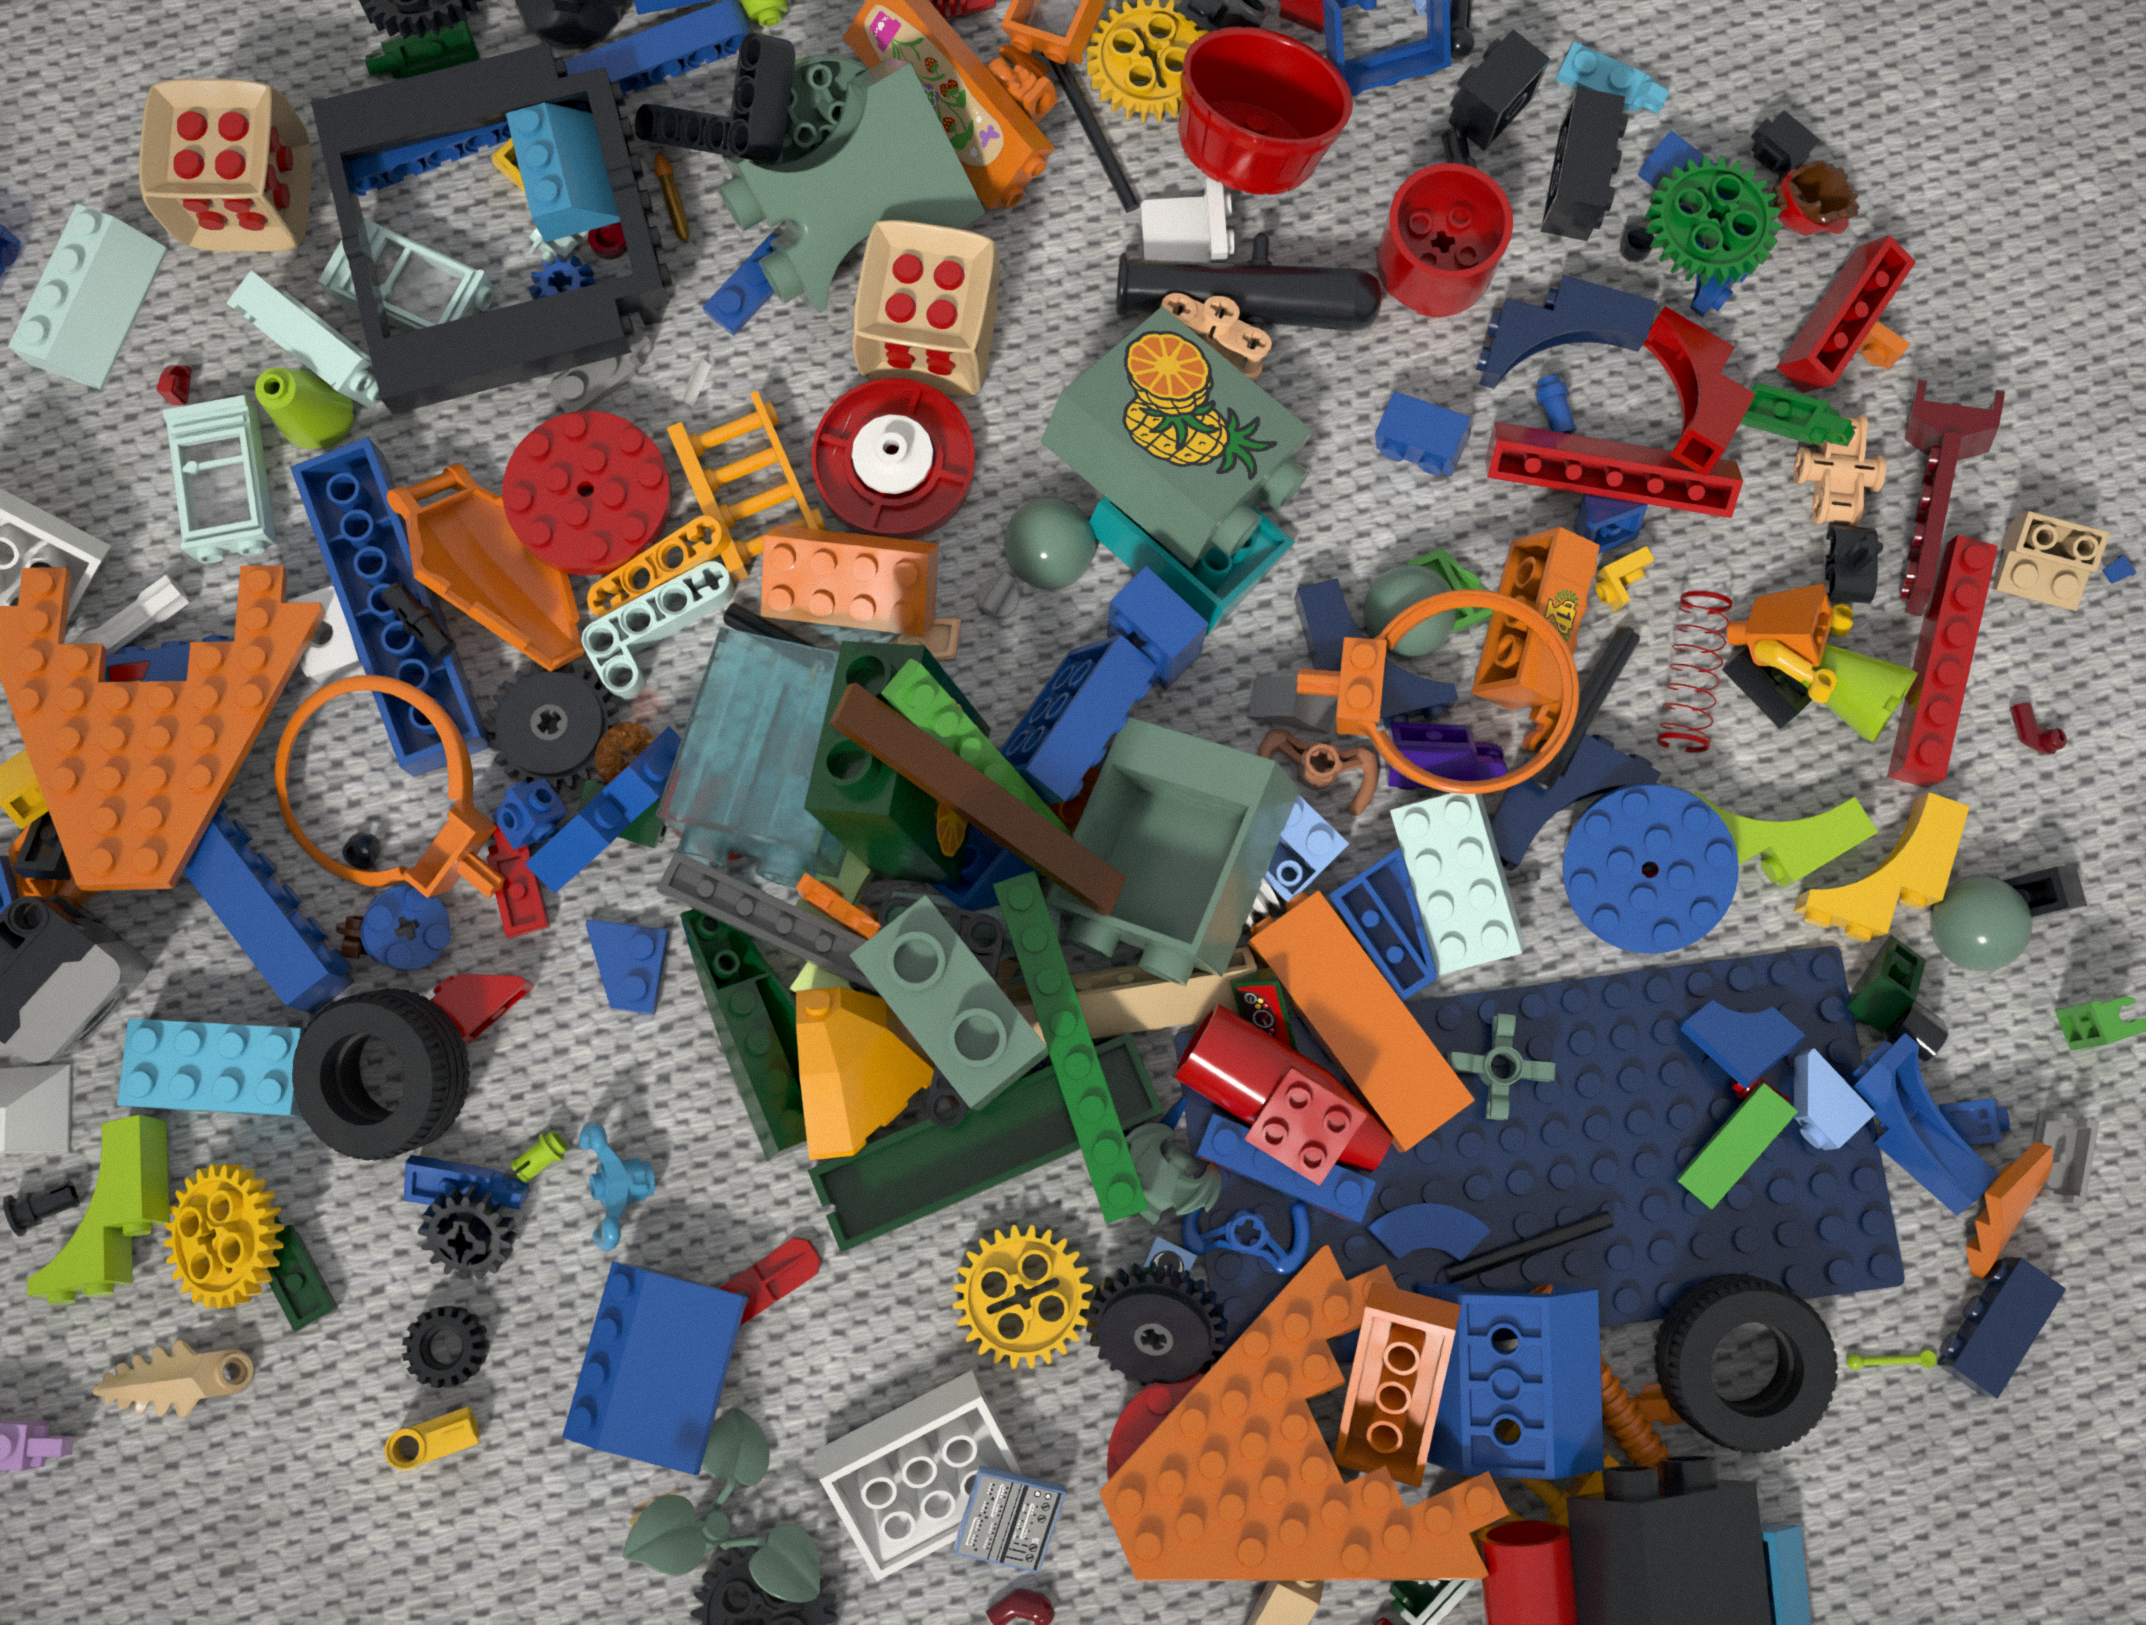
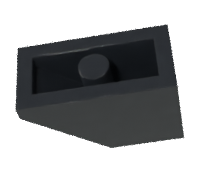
M2076 865L2056 866L2002 880L2015 888L2023 896L2029 906L2032 919L2088 906Z

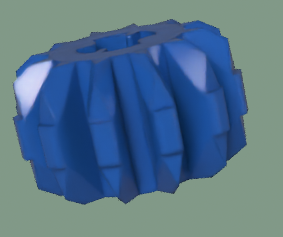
M557 253L554 264L550 265L549 262L542 259L541 266L544 271L531 272L534 285L529 287V294L535 300L562 293L561 287L566 286L567 291L597 284L598 281L593 278L594 272L592 268L587 264L582 265L578 257L573 255L566 262L564 257Z

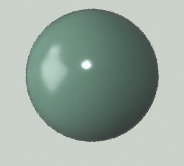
M1040 498L1025 504L1013 515L1005 532L1004 551L1011 569L1025 583L1040 589H1060L1073 584L1088 570L1095 554L1096 540L1088 517L1076 505L1060 498Z
M1402 565L1386 571L1372 584L1364 603V621L1370 636L1374 639L1391 620L1412 604L1435 594L1452 591V588L1440 574L1424 566ZM1457 608L1440 612L1426 619L1409 631L1393 650L1386 646V651L1400 657H1419L1436 650L1450 636L1456 622Z
M1976 876L1962 879L1946 888L1943 900L1935 903L1933 906L1930 929L1936 946L1948 960L1965 969L1991 971L2012 963L2023 953L2032 933V916L2023 896L2011 885L1996 878Z

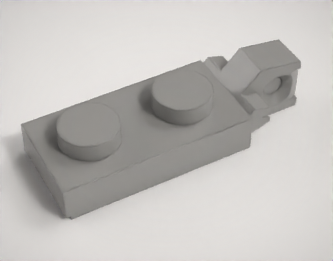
M642 329L636 331L634 337L628 338L632 353L571 368L546 386L548 392L565 414L587 411L637 375L636 372L643 366L639 359L654 349L651 340Z

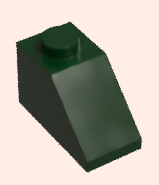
M1890 935L1852 988L1847 1008L1852 1011L1853 1015L1861 1023L1871 1025L1883 1033L1916 1001L1926 960L1897 938Z

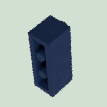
M2005 1257L2003 1260L1999 1259L1993 1264L1985 1276V1280L1989 1283L1982 1294L1974 1296L1966 1304L1962 1313L1966 1319L1958 1332H1951L1940 1346L1939 1351L1943 1356L1937 1365L1981 1396L1999 1398L2066 1291L2065 1287L2022 1257Z

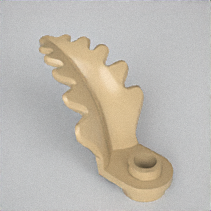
M177 1339L173 1343L170 1356L161 1346L153 1348L149 1364L141 1355L136 1354L132 1357V1368H129L125 1363L117 1364L116 1376L110 1372L104 1373L102 1382L95 1384L92 1392L96 1396H102L106 1405H110L117 1398L120 1410L127 1409L131 1402L134 1401V1411L137 1414L143 1413L152 1401L156 1415L161 1417L168 1412L171 1404H174L177 1415L185 1418L191 1413L201 1398L230 1395L244 1390L252 1380L254 1367L251 1358L241 1350L228 1349L198 1354L186 1341ZM227 1364H231L235 1368V1374L231 1380H227L223 1375L224 1367Z

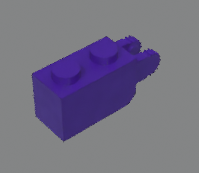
M1390 722L1388 736L1393 744L1407 759L1427 772L1459 781L1488 780L1508 773L1507 764L1503 760L1505 759L1504 751L1501 746H1498V743L1493 744V742L1491 744L1488 742H1475L1473 733L1466 725ZM1385 761L1388 787H1398L1404 790L1415 788L1433 789L1408 779Z

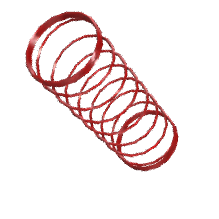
M1695 590L1685 592L1680 596L1682 605L1679 609L1686 613L1692 612L1683 610L1681 607L1689 609L1696 607L1709 610L1707 611L1709 612L1707 613L1708 615L1719 614L1723 616L1727 621L1726 627L1713 631L1701 626L1681 624L1675 628L1682 632L1689 631L1679 629L1678 627L1701 628L1710 631L1704 632L1705 634L1715 633L1724 640V644L1715 650H1708L1689 644H1674L1672 647L1682 652L1685 650L1675 648L1674 646H1689L1705 650L1701 651V653L1710 652L1720 658L1721 664L1716 668L1708 670L1679 663L1670 664L1669 667L1677 671L1682 670L1672 666L1679 665L1700 669L1698 672L1712 674L1717 678L1718 683L1716 686L1707 689L1680 683H1668L1666 687L1673 690L1680 689L1669 687L1668 685L1697 689L1694 690L1696 692L1703 691L1714 698L1715 702L1712 706L1702 709L1679 703H1664L1663 706L1671 710H1675V708L1665 705L1688 707L1692 711H1700L1711 718L1712 722L1710 725L1701 728H1692L1676 723H1661L1659 725L1666 729L1673 728L1663 725L1685 727L1689 731L1694 730L1703 734L1708 740L1693 734L1665 732L1657 736L1658 744L1665 748H1670L1668 747L1670 743L1662 740L1664 738L1686 739L1704 745L1701 747L1686 746L1685 752L1690 753L1705 752L1710 747L1711 741L1709 737L1699 730L1710 727L1714 721L1708 713L1702 710L1714 707L1717 703L1716 698L1707 690L1717 687L1720 684V680L1710 671L1720 668L1723 664L1722 658L1714 651L1724 648L1726 640L1717 632L1729 626L1728 619L1721 613L1729 611L1733 605L1732 600L1723 594ZM1692 596L1711 597L1725 601L1729 605L1706 608L1689 603L1683 598Z

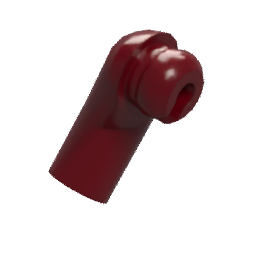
M2031 702L2017 704L2009 708L2018 738L2022 744L2046 755L2054 754L2057 750L2065 747L2067 737L2064 731L2060 728L2047 729L2038 725Z
M1020 1588L1014 1590L987 1609L986 1614L993 1625H1006L1016 1617L1032 1621L1035 1625H1049L1054 1619L1055 1611L1051 1606L1050 1599L1044 1594Z

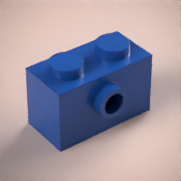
M1394 391L1375 432L1376 449H1379L1380 453L1390 460L1400 462L1404 459L1418 464L1420 469L1429 474L1440 475L1443 473L1452 476L1471 435V417Z

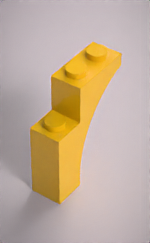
M1930 792L1915 799L1906 828L1900 840L1889 856L1875 870L1854 884L1832 889H1810L1799 894L1793 911L1804 914V921L1814 926L1829 928L1830 924L1844 928L1846 929L1845 935L1858 941L1870 942L1871 938L1875 939L1888 934L1899 896L1901 904L1917 909H1924L1925 906L1943 900L1970 806Z

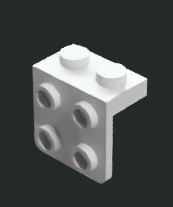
M1206 178L1204 196L1147 199L1141 204V224L1144 260L1226 263L1227 256L1234 254L1233 230H1226L1225 217H1231L1230 192L1223 193L1221 182Z

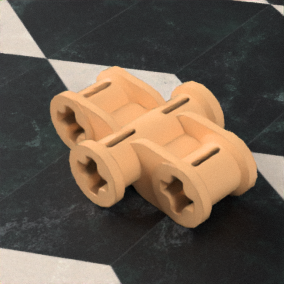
M1180 293L1169 294L1163 299L1161 307L1163 306L1252 381L1258 379L1263 368L1262 358L1270 352L1272 342L1268 334L1263 330L1238 320L1240 311L1234 301L1224 296H1213L1208 298L1203 304ZM1182 306V313L1178 316L1179 307ZM1221 309H1224L1225 312L1221 319L1219 318ZM1253 340H1256L1257 343L1254 350L1250 349ZM1243 360H1247L1245 368L1241 369Z
M1857 415L1855 418L1842 417L1852 421L1851 425L1855 431V435L1848 447L1831 444L1825 440L1822 445H1816V452H1810L1808 447H1801L1796 454L1794 482L1796 484H1803L1806 480L1815 481L1812 503L1813 524L1821 525L1826 521L1858 527L1864 510V487H1868L1870 492H1879L1883 486L1887 469L1886 458L1881 455H1876L1873 459L1865 458L1868 419L1865 415Z

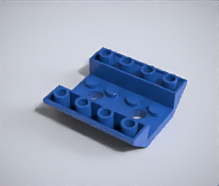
M1418 1284V1293L1420 1295L1461 1305L1426 1462L1461 1475L1478 1476L1489 1471L1491 1477L1549 1480L1602 1470L1604 1468L1599 1288L1553 1287L1551 1293L1477 1292L1464 1291L1463 1284ZM1499 1328L1512 1330L1518 1338L1517 1347L1510 1351L1499 1349L1493 1342L1492 1336L1494 1331ZM1501 1419H1512L1519 1425L1521 1435L1513 1441L1504 1440L1497 1434L1495 1424Z

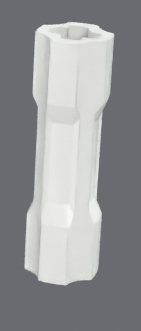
M166 574L142 591L135 602L100 627L88 630L70 644L102 643L107 649V655L117 654L120 649L155 624L167 621L188 606L191 601L178 583Z

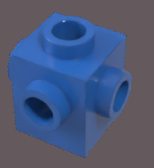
M542 778L531 783L523 780L508 788L504 793L506 798L492 815V818L513 849L517 850L535 842H544L554 836L559 830L557 827L558 823L568 810L546 778Z

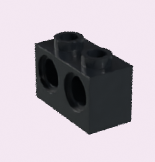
M1182 0L1176 11L1208 32L1228 27L1260 28L1272 7L1262 0Z

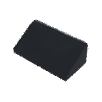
M1748 646L1722 669L1779 729L1796 717L1812 701L1808 695V689L1801 682L1780 669L1755 664Z

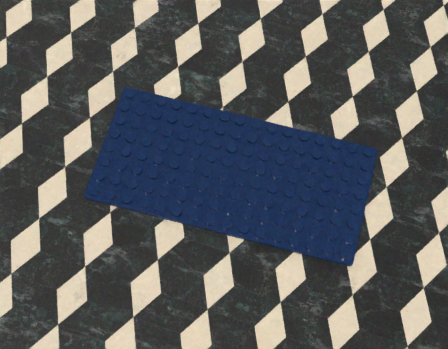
M1825 946L1404 1002L1405 1007L1446 1062L1447 1054H1451V1052L1483 1055L1491 1050L1493 1016H1497L1498 1013L1515 1015L1516 1022L1512 1048L1520 1053L1523 1060L1556 1063L1554 1081L1540 1082L1519 1079L1517 1082L1510 1084L1508 1119L1502 1121L1485 1119L1489 1086L1483 1083L1479 1075L1455 1072L1475 1099L1474 1102L1406 1152L1399 1153L1391 1143L1383 1160L1371 1173L1341 1163H1335V1165L1376 1181V1185L1361 1223L1349 1222L1306 1204L1311 1221V1242L1304 1262L1298 1272L1293 1275H1279L1273 1270L1272 1265L1261 1256L1240 1253L1221 1247L1207 1252L1205 1262L1209 1290L1217 1293L1215 1304L1224 1305L1223 1318L1228 1320L1224 1351H1221L1220 1358L1325 1245H1329L1346 1281L1386 1264L1397 1288L1419 1294V1283L1450 1284L1444 1267L1461 1261H1457L1445 1251L1433 1248L1413 1250L1398 1260L1367 1228V1226L1383 1214L1412 1204L1433 1203L1451 1206L1474 1216L1491 1230L1462 1261L1607 1210L1613 1220L1614 1227L1452 1283L1463 1284L1464 1291L1530 1293L1532 1290L1545 1284H1552L1554 1287L1599 1288L1600 1327L1663 1319L1665 1314H1669L1670 1306H1674V1301L1678 1297L1682 1298V1294L1686 1290H1691L1693 1285H1699L1703 1280L1708 1281L1710 1277H1719L1724 1274L1729 1276L1730 1274L1753 1275L1784 1287L1802 1299L1902 1285L1905 1276L1880 1149L1874 1143L1877 1140L1873 1117L1839 1149L1824 1150L1822 1147L1818 1149L1811 1145L1800 1132L1802 1126L1793 1117L1713 1209H1710L1676 1180L1677 1176L1746 1099L1745 1097L1740 1099L1735 1096L1736 1090L1731 1087L1734 1078L1680 1030L1687 1019L1712 999L1725 1008L1740 1013H1760L1773 1006L1806 1035L1801 1044L1761 1076L1762 1079L1782 1094L1787 1095L1790 1098L1789 1104L1794 1107V1057L1800 1051L1815 1048L1851 1088L1859 1081L1853 1073L1863 1063L1853 1013L1847 1008L1849 992L1839 948L1836 946ZM1300 1017L1289 1018L1298 1052L1329 1070L1363 1105ZM1196 1030L1180 1032L1176 1035L1174 1043L1177 1063ZM1495 1055L1491 1061V1070L1494 1075L1505 1079L1510 1072L1508 1061L1498 1055ZM1180 1082L1182 1096L1188 1099L1184 1113L1190 1155L1194 1158L1196 1164L1201 1166L1197 1172L1193 1173L1194 1179H1198L1204 1174L1207 1165L1210 1164L1194 1157L1209 1117L1212 1114H1216L1249 1129L1251 1125ZM1218 1167L1223 1178L1222 1190L1211 1210L1206 1212L1205 1207L1201 1210L1199 1215L1201 1233L1226 1224L1229 1216L1235 1211L1250 1208L1265 1218L1271 1238L1285 1252L1290 1251L1295 1239V1223L1291 1209L1294 1203L1302 1201ZM1225 1234L1213 1237L1214 1241L1217 1239L1227 1240ZM1267 1243L1262 1247V1249H1267L1270 1253L1274 1251ZM1361 1327L1327 1342L1337 1364L1354 1361ZM1499 1328L1494 1331L1492 1336L1493 1342L1518 1339L1516 1334L1508 1328Z

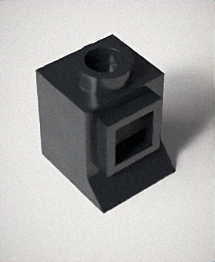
M1785 110L1773 122L1766 118L1751 136L1756 141L1752 148V151L1755 153L1753 157L1773 174L1777 171L1780 181L1789 171L1801 166L1809 158V153L1820 142L1818 137Z

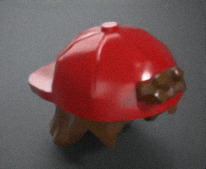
M1824 160L1802 164L1797 169H1792L1781 179L1779 184L1767 192V194H1776L1769 207L1781 209L1777 217L1778 221L1787 229L1804 236L1817 234L1822 231L1841 234L1848 227V219L1857 216L1859 213L1858 209L1860 208L1856 201L1858 194L1852 191L1854 184L1847 182L1848 175L1844 173V169L1842 167L1835 168L1833 164L1825 165Z

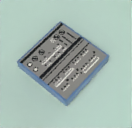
M980 1465L953 1546L954 1553L1040 1573L1066 1494L1064 1485Z

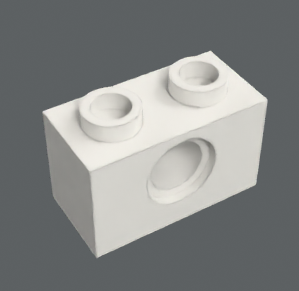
M334 586L288 600V603L321 602L325 609V615L299 661L307 677L311 676L324 686L334 681L365 672ZM327 630H333L331 640L326 644L319 645L320 636Z

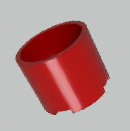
M1458 163L1431 165L1417 171L1405 180L1394 196L1377 248V271L1382 285L1388 294L1406 307L1417 311V314L1430 317L1455 315L1475 305L1489 288L1512 236V209L1502 188L1484 172Z

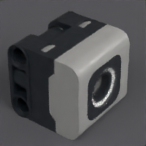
M50 895L46 897L24 896L17 898L0 914V1041L21 1058L32 1063H41L79 1051L143 982L148 973L147 959L142 953L69 896ZM55 902L60 904L63 907V909L56 905ZM30 904H34V905L24 914L25 909H26Z

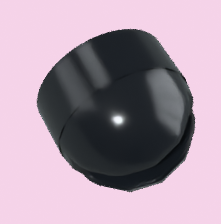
M1640 226L1628 228L1620 241L1622 257L1628 262L1637 263L1643 261L1653 249L1650 247L1654 239L1653 234L1646 233V228Z
M357 832L348 839L342 849L344 859L353 867L367 869L374 865L380 854L381 846L375 835ZM365 848L368 854L361 853L362 849Z

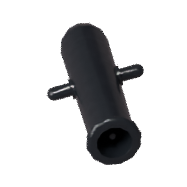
M1260 232L1254 237L1252 260H1248L1247 264L1129 259L1128 253H1121L1118 267L1116 313L1123 315L1126 309L1156 312L1161 308L1163 299L1172 293L1187 295L1203 304L1210 297L1224 296L1234 301L1239 307L1240 314L1238 320L1261 330L1270 323L1357 331L1371 326L1378 317L1381 306V287L1378 279L1372 274L1356 268L1272 265V262L1268 260L1269 237L1267 234ZM1182 306L1179 307L1178 315L1182 313ZM1221 309L1219 318L1221 319L1225 312L1224 309ZM1253 340L1250 349L1254 350L1257 343L1256 340Z

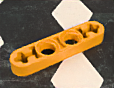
M702 515L695 518L596 582L588 592L587 603L589 609L593 614L603 617L692 568L710 561L727 548L730 542L728 527L724 522L711 516ZM707 527L715 530L711 535L713 541L711 544L701 541L706 537L705 529ZM687 539L697 544L691 546V544L687 542ZM680 546L684 553L683 561L678 567L670 568L666 561L667 554L673 547ZM647 568L650 573V581L644 589L637 590L633 583L634 575L639 569ZM625 590L630 596L622 594L620 592ZM607 592L616 595L610 600L611 608L602 606V603L607 600L605 595Z

